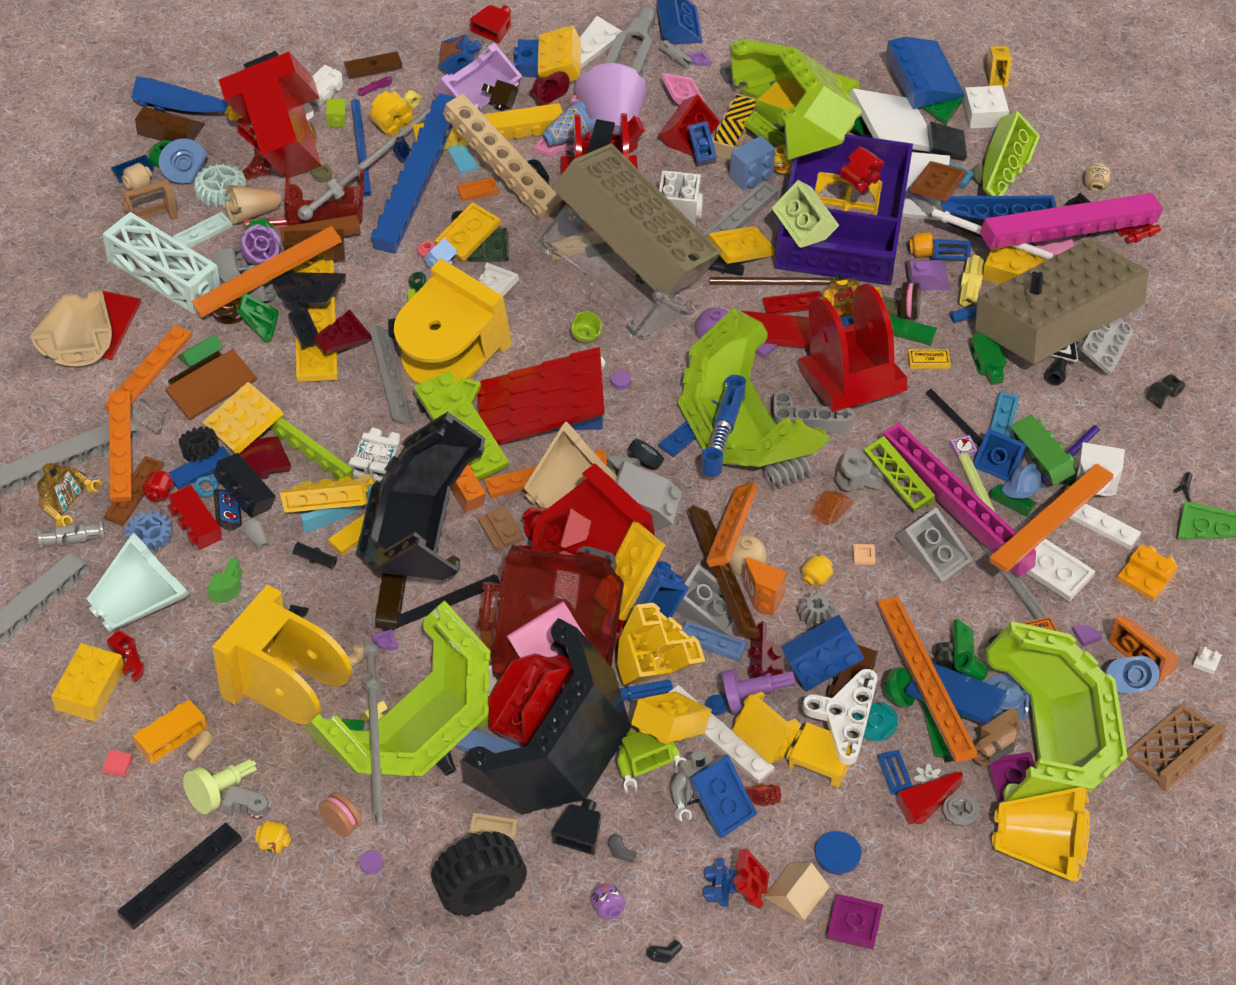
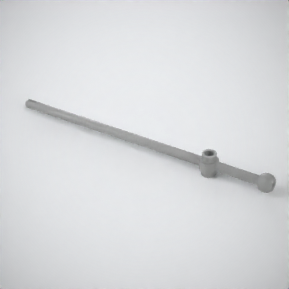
M430 107L338 182L335 177L325 183L328 188L327 191L308 206H301L298 210L299 218L305 221L309 220L313 216V211L330 197L334 196L336 200L345 194L344 186L413 130L412 125L421 124L426 114L430 113Z
M367 643L364 645L363 652L367 659V674L362 677V686L366 694H368L373 822L375 825H378V818L380 824L383 822L377 698L382 694V684L379 678L376 677L375 658L379 655V647L375 643Z

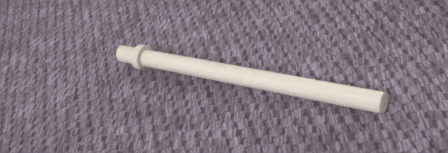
M933 210L932 216L941 219L942 222H949L980 234L982 226L950 215L948 211ZM1027 243L1012 246L1046 260L1054 257L1053 253Z

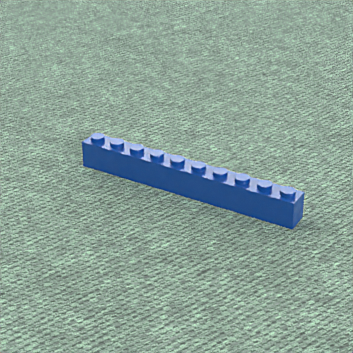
M439 93L436 100L433 99L430 107L431 111L425 116L423 128L420 127L418 131V140L413 142L411 155L406 157L405 168L399 172L398 183L393 185L390 200L387 199L384 206L385 211L378 218L377 229H373L371 233L373 249L396 254L452 131L453 125L446 121L443 113L446 103L455 97Z

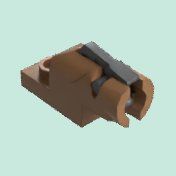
M1010 708L981 727V740L975 745L977 750V758L975 760L980 765L987 767L1014 751V747L1017 745L1019 711Z

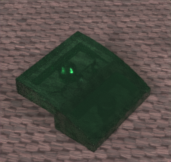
M507 228L495 230L467 258L468 262L509 261V232Z

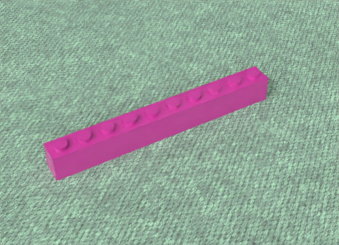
M1153 193L986 218L980 234L989 249L1003 248L1157 223L1163 208Z
M900 423L883 432V436L932 491L935 499L993 554L1017 534ZM1033 549L1011 569L1018 578L1035 567L1036 550Z

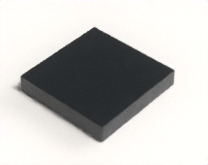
M930 121L927 125L930 152L948 155L950 158L965 161L967 152L964 131Z

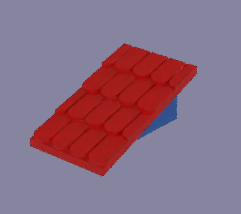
M600 347L571 353L566 357L545 361L540 365L510 371L506 375L480 381L478 414L498 445L545 431H559L566 421L574 430L603 429L605 408Z

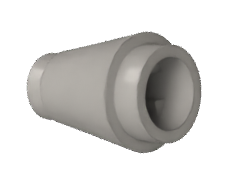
M252 518L243 524V534L259 551L270 545L261 521Z

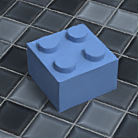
M759 136L731 151L729 178L743 191L755 187L757 183L763 180L770 179L774 171L775 148L762 136Z

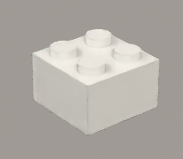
M1002 86L965 88L963 106L970 129L997 127L1000 118L1009 114Z

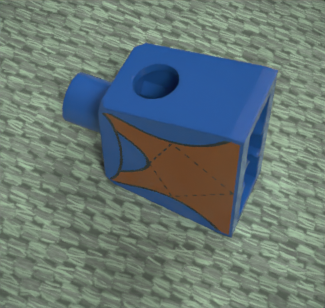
M467 35L441 41L439 66L446 74L454 75L474 61L475 52L482 50L480 41L475 40L472 42Z

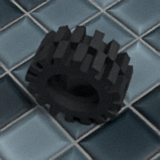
M202 426L199 429L192 428V431L187 430L186 434H182L181 438H179V446L183 458L187 461L192 460V462H196L198 459L200 462L203 461V458L207 460L209 456L213 457L215 452L219 451L216 433L212 428L209 429V427L204 429Z

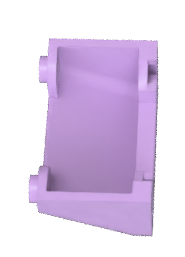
M493 43L487 47L488 51L486 53L478 55L475 61L454 75L446 74L443 76L433 90V93L436 97L441 93L455 98L464 94L480 110L491 102V95L481 90L484 83L494 87L498 79L518 87L520 85L518 82L523 76L499 47Z

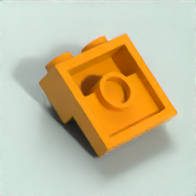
M1141 544L1130 557L1129 563L1117 576V580L1154 601L1176 575L1178 565L1172 557H1163L1158 554L1153 546L1148 545L1146 547Z

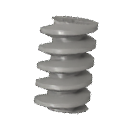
M804 456L781 461L780 463H773L772 465H767L764 469L765 481L772 491L775 489L774 485L781 489L782 482L785 486H789V479L794 484L797 482V477L803 481L804 473L808 478L812 477L810 465Z

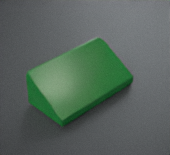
M212 335L177 355V358L184 364L193 366L222 349L223 346L218 337Z
M1001 483L992 489L990 499L1025 517L1030 514L1037 504L1036 501L1030 498H1012L1002 492L1003 484Z

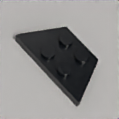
M285 272L270 280V282H273L276 292L282 297L286 307L291 308L289 302L297 300L300 308H327L331 303V299L338 293L339 286L345 283L346 273Z

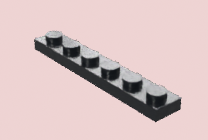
M225 822L117 911L118 916L135 930L242 842L241 836Z

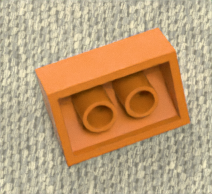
M1117 616L1115 618L1108 643L1125 657L1146 656L1152 659L1159 668V680L1157 683L1161 682L1176 669L1179 657L1173 650L1168 649L1157 637L1151 635L1130 617Z

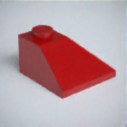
M572 509L544 521L534 558L539 560L585 541L590 533L591 521Z

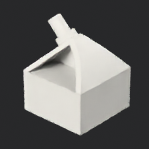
M1083 442L1076 468L1075 482L1094 465L1099 464L1113 473L1114 476L1113 480L1096 495H1115L1123 470L1125 449Z

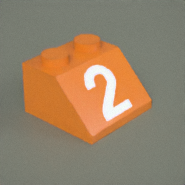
M747 556L744 569V588L753 608L762 614L774 616L784 598L787 572Z

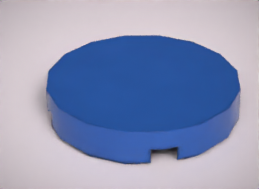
M833 831L822 835L817 841L815 858L819 866L826 872L843 875V873L854 871L860 863L862 854L860 844L850 834Z

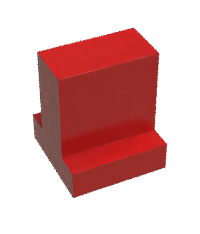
M289 51L218 80L224 100L249 125L253 126L261 155L286 179L322 166L303 108L304 104L320 97L314 78Z

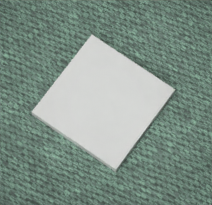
M852 88L850 95L861 108V116L873 138L913 143V150L930 152L928 126L919 109H912L906 97Z

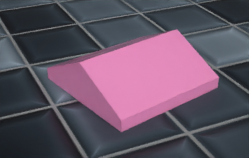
M667 73L661 74L673 100L679 105L683 100L697 94L705 102L693 78Z

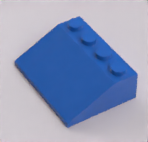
M901 37L888 41L886 57L912 109L964 97L965 94L938 41L912 37Z

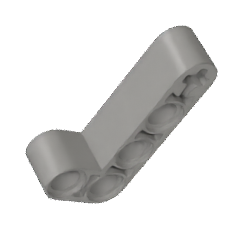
M781 389L774 394L773 420L776 425L787 417L792 423H795L794 420L799 418L806 426L812 429L821 428L826 433H848L853 428L855 413L851 408L832 412L828 406L793 405L790 391Z

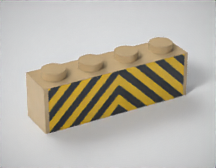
M737 94L735 99L730 101L729 111L724 113L722 124L718 125L716 136L712 137L716 156L731 160V151L741 146L749 130L743 124L756 111L755 98Z

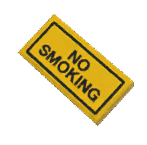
M949 349L908 350L910 369H950Z

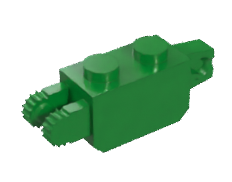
M975 330L976 333H974L971 339L970 353L978 374L987 376L991 384L1003 383V368L1006 366L1007 361L1005 354L1001 352V345Z

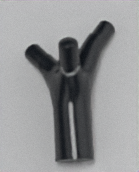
M1190 472L1184 474L1182 483L1173 490L1174 493L1183 490L1187 502H1191L1190 483L1193 475Z

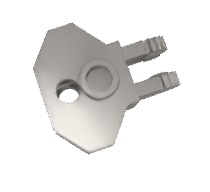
M854 448L845 451L843 461L838 468L836 481L841 489L847 491L857 488L863 489L864 486L877 490L883 486L882 481L885 477L877 467L872 466L873 461L867 458L864 451Z

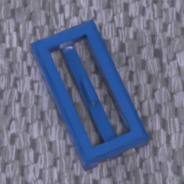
M933 239L932 259L967 261V258L970 257L971 241ZM939 244L966 245V249L939 247ZM938 253H966V256L938 255Z
M899 750L877 754V760L891 795L913 787ZM891 757L896 758L905 785L901 784L896 767ZM885 758L887 759V762L889 764V767L891 769L892 775L897 786H894L892 778L890 776V773L884 760Z

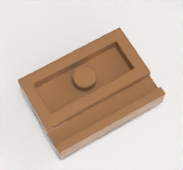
M506 506L489 512L484 517H478V522L495 551L524 541L522 533Z

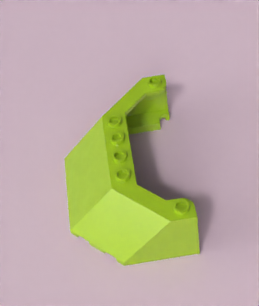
M747 39L729 44L732 81L735 86H739V82H744L749 89L787 78L796 80L805 91L804 96L796 107L787 108L781 113L786 139L784 151L788 160L843 143L846 133L851 131L856 118L862 114V110L832 71L794 47Z
M736 308L728 312L690 348L689 356H691L689 367L685 369L682 381L685 385L682 395H679L678 405L703 450L708 448L714 431L713 424L719 406L713 403L712 400L720 404L725 390L726 378L730 375H741L746 380L745 399L741 403L733 432L728 437L723 454V464L761 467L816 453L830 440L825 430L821 428L812 429L806 426L799 418H796L794 420L795 423H792L790 419L785 417L776 425L753 385L750 374L755 353L766 341L767 330L763 323Z
M445 600L425 617L422 624L426 634L433 640L432 672L378 721L381 775L422 777L488 716L490 650ZM320 714L303 728L318 746L357 774H371L370 730H349L337 715L330 720H326Z
M1013 621L986 648V656L992 668L1008 672L1030 695L1038 760L1035 762V769L1034 767H1029L1026 770V778L1020 784L1011 783L1005 787L1003 791L1004 802L1078 787H1085L1087 792H1090L1128 757L1116 680L1110 674L1106 675L1097 666L1099 663L1088 651L1084 653L1075 644L1077 640L1071 634Z

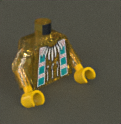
M47 463L42 467L44 476L37 483L39 506L52 519H56V527L67 526L65 523L70 525L73 523L72 518L68 515L62 517V515L83 491V484L86 485L88 492L96 493L98 490L94 489L93 484L100 487L102 482L100 480L90 481L87 479V475L68 465L59 466Z

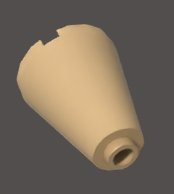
M228 185L225 190V196L231 195L228 201L225 202V207L230 221L234 219L233 224H238L247 219L273 211L281 204L280 194L272 189Z

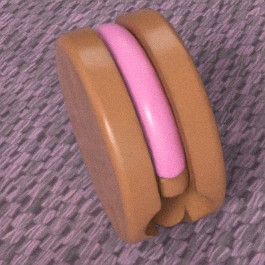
M333 792L326 800L319 804V812L325 823L342 837H348L353 829H357L362 824L357 808L348 798L338 792Z

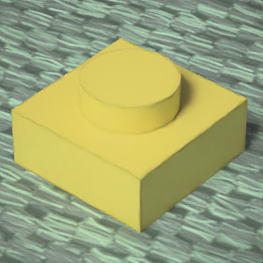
M384 701L378 703V720L384 716L382 712L388 709ZM369 709L359 715L364 722L369 721Z

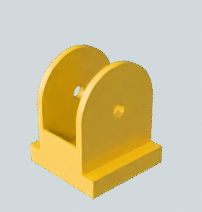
M440 258L430 268L432 277L402 307L394 323L395 338L402 350L401 360L404 371L417 384L449 370L458 383L462 377L470 379L497 350L502 353L512 344L503 296Z
M268 584L212 646L220 694L223 699L236 705L245 695L290 721L307 725L321 713V706L312 688L294 670L298 669L323 684L334 687L345 685L353 674L351 662L342 647L324 630L285 609L282 592Z

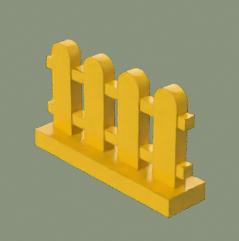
M366 474L358 479H351L350 476H346L333 482L330 478L322 479L318 483L313 484L310 480L302 481L298 485H294L293 489L280 492L284 512L365 505L367 503L365 492L369 491V485L374 484L375 480L374 477L371 478L370 474Z

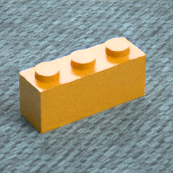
M189 699L184 703L178 704L166 715L158 717L149 726L138 730L133 735L135 747L152 765L201 731L207 729L206 718Z

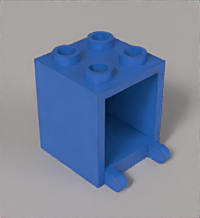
M665 561L656 562L634 606L655 603L664 616L672 618L689 587L683 582L684 579L671 570L670 564Z

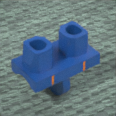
M718 858L716 865L705 867L707 881L715 882V885L705 886L704 897L707 902H719L722 907H729V893L736 892L733 878L738 875L736 870H730L729 867L724 865V858Z

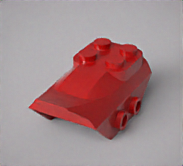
M534 653L512 660L488 698L489 730L511 743L521 747L528 746L550 712V706L572 669L569 658L559 654L545 657Z

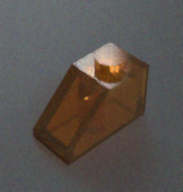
M823 491L813 514L818 516V521L826 525L837 523L855 500L839 491Z

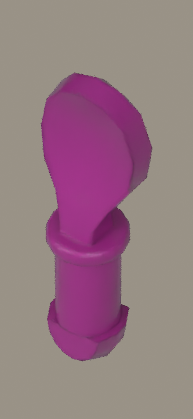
M386 76L377 82H371V84L359 88L357 93L359 96H365V94L377 90V87H387L392 83V77Z

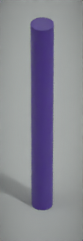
M1093 425L1065 453H1070L1073 457L1081 450L1083 442L1088 443L1100 431L1099 427ZM1043 474L1041 482L1046 484L1049 479Z

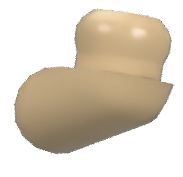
M355 645L353 652L348 656L352 667L365 658L363 645Z

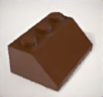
M143 107L135 118L137 135L159 141H174L178 139H191L194 141L205 125L204 122Z

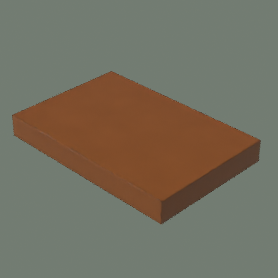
M930 161L912 184L910 192L947 202L964 179L966 170Z

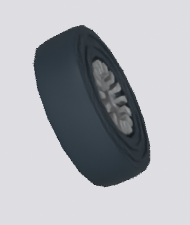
M634 439L628 448L636 458L655 469H658L664 461V457L655 448L642 440Z

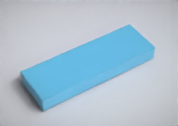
M458 144L447 149L460 174L478 170V165L467 146L461 147Z

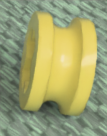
M409 90L403 99L413 109L419 105L421 96L414 90Z

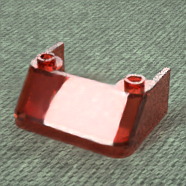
M284 164L283 204L284 218L288 224L298 225L357 215L359 225L361 224L363 218V168L357 167V187H346L343 189L345 194L341 197V201H325L313 211L312 218L305 221L299 218L298 210L303 205L308 206L314 200H303L301 188L298 185L289 184L290 166Z

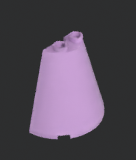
M617 63L600 64L593 66V70L584 71L577 78L574 84V91L579 102H584L587 108V115L589 118L592 117L595 123L596 119L615 122L613 132L615 134L619 131L620 113H627L628 121L633 116L639 118L647 96V84L645 79L629 66Z

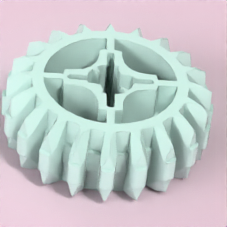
M216 163L215 166L209 165L207 169L202 168V171L197 173L194 181V190L198 200H201L203 204L207 203L209 207L214 204L216 209L219 205L225 208V202L231 196L229 194L225 196L226 187L228 185L246 186V179L238 167H233L232 164L226 166L225 163L222 165Z

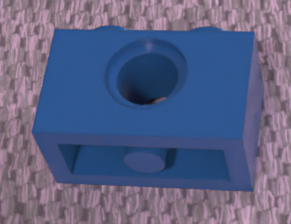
M518 39V47H514V58L517 59H514L513 65L523 77H539V40Z
M707 121L688 126V134L697 166L716 163L717 156Z

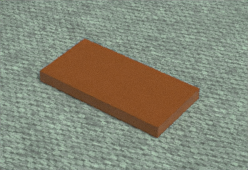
M231 349L166 387L165 392L190 421L231 397L247 382L253 384L257 381V377L235 350Z

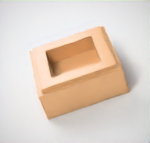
M853 544L854 565H875L874 544Z

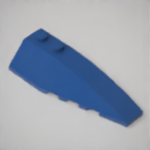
M136 76L131 98L137 99L138 104L148 106V103L154 104V108L165 111V108L182 111L213 113L225 112L229 106L224 99L221 100L218 97L203 95L201 92Z
M1054 195L951 196L947 202L940 200L942 212L948 211L950 215L982 223H984L986 218L1057 208Z

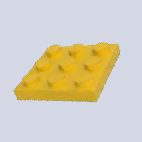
M247 382L202 423L205 427L212 428L216 433V437L236 454L243 451L284 413L251 383Z

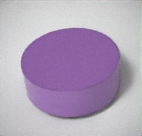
M624 370L615 371L611 375V385L618 390L627 389L631 385V375Z
M371 850L361 855L359 860L360 868L365 874L374 875L382 870L383 858L379 852Z

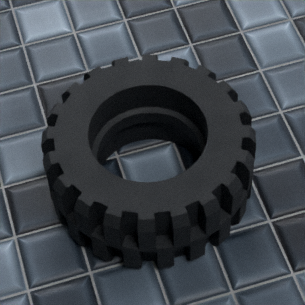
M487 831L479 835H470L467 839L463 838L457 844L448 847L445 853L442 852L438 857V861H435L431 878L444 908L454 915L468 917L472 914L476 916L485 911L494 910L493 908L505 904V901L508 899L511 900L515 893L520 891L523 883H525L527 868L514 841L509 836L494 831L490 833Z

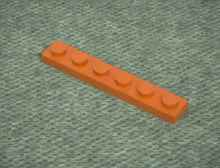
M174 325L116 390L130 391V406L193 337L192 332ZM109 399L104 404L107 410H109Z
M130 391L109 392L110 502L132 501Z
M604 450L593 451L608 467V459ZM537 466L485 478L484 485L490 499L525 490L524 486Z
M755 482L735 487L706 560L709 567L723 566L729 563L758 489Z

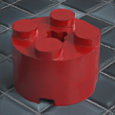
M859 147L848 157L851 161L848 165L844 164L842 166L839 177L855 190L864 194L872 183L876 184L880 179L881 174L879 172L885 162L869 150Z

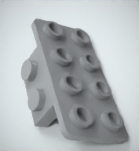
M1118 318L1105 326L1103 325L1098 330L1090 331L1087 336L1076 341L1077 353L1083 352L1103 371L1111 374L1134 331L1127 322Z

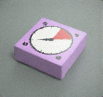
M970 435L950 440V446L957 459H959L960 454L968 453L970 456L977 455L978 450Z

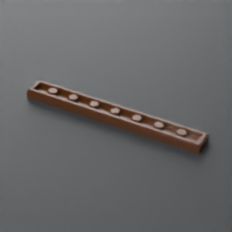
M692 505L688 512L708 557L717 531L709 512ZM730 562L723 566H713L712 570L739 634L755 639L759 635V631Z

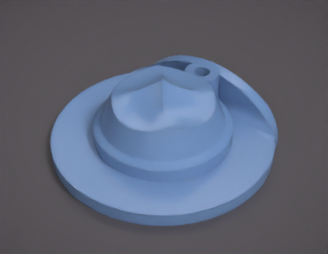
M191 139L174 140L162 150L159 157V167L162 174L171 182L178 184L193 183L197 173L202 171L207 153L199 143Z
M997 675L985 681V683L1007 691V696L993 716L994 718H997L1010 708H1014L1019 711V720L1026 719L1029 711L1030 695L1011 675Z

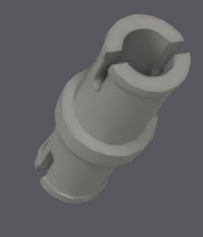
M668 40L663 41L665 46L660 45V50L669 55L672 61H677L686 69L691 67L688 63L693 65L694 59L683 53L681 48H676Z

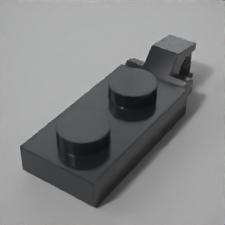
M297 300L289 302L291 307V313H288L289 321L301 349L316 345L317 343L314 339L318 331L308 309L301 310Z

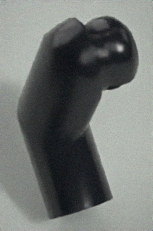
M674 940L668 947L650 946L646 954L652 961L668 963L683 947L679 941Z

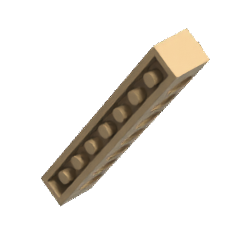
M464 94L446 103L443 113L446 121L456 128L458 134L469 142L471 148L481 155L482 159L494 169V172L506 182L510 189H513L519 196V199L526 203L535 216L544 220L560 209L562 199L558 197L557 193Z

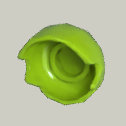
M579 312L571 324V334L577 341L588 344L599 337L602 322L600 317L593 312Z

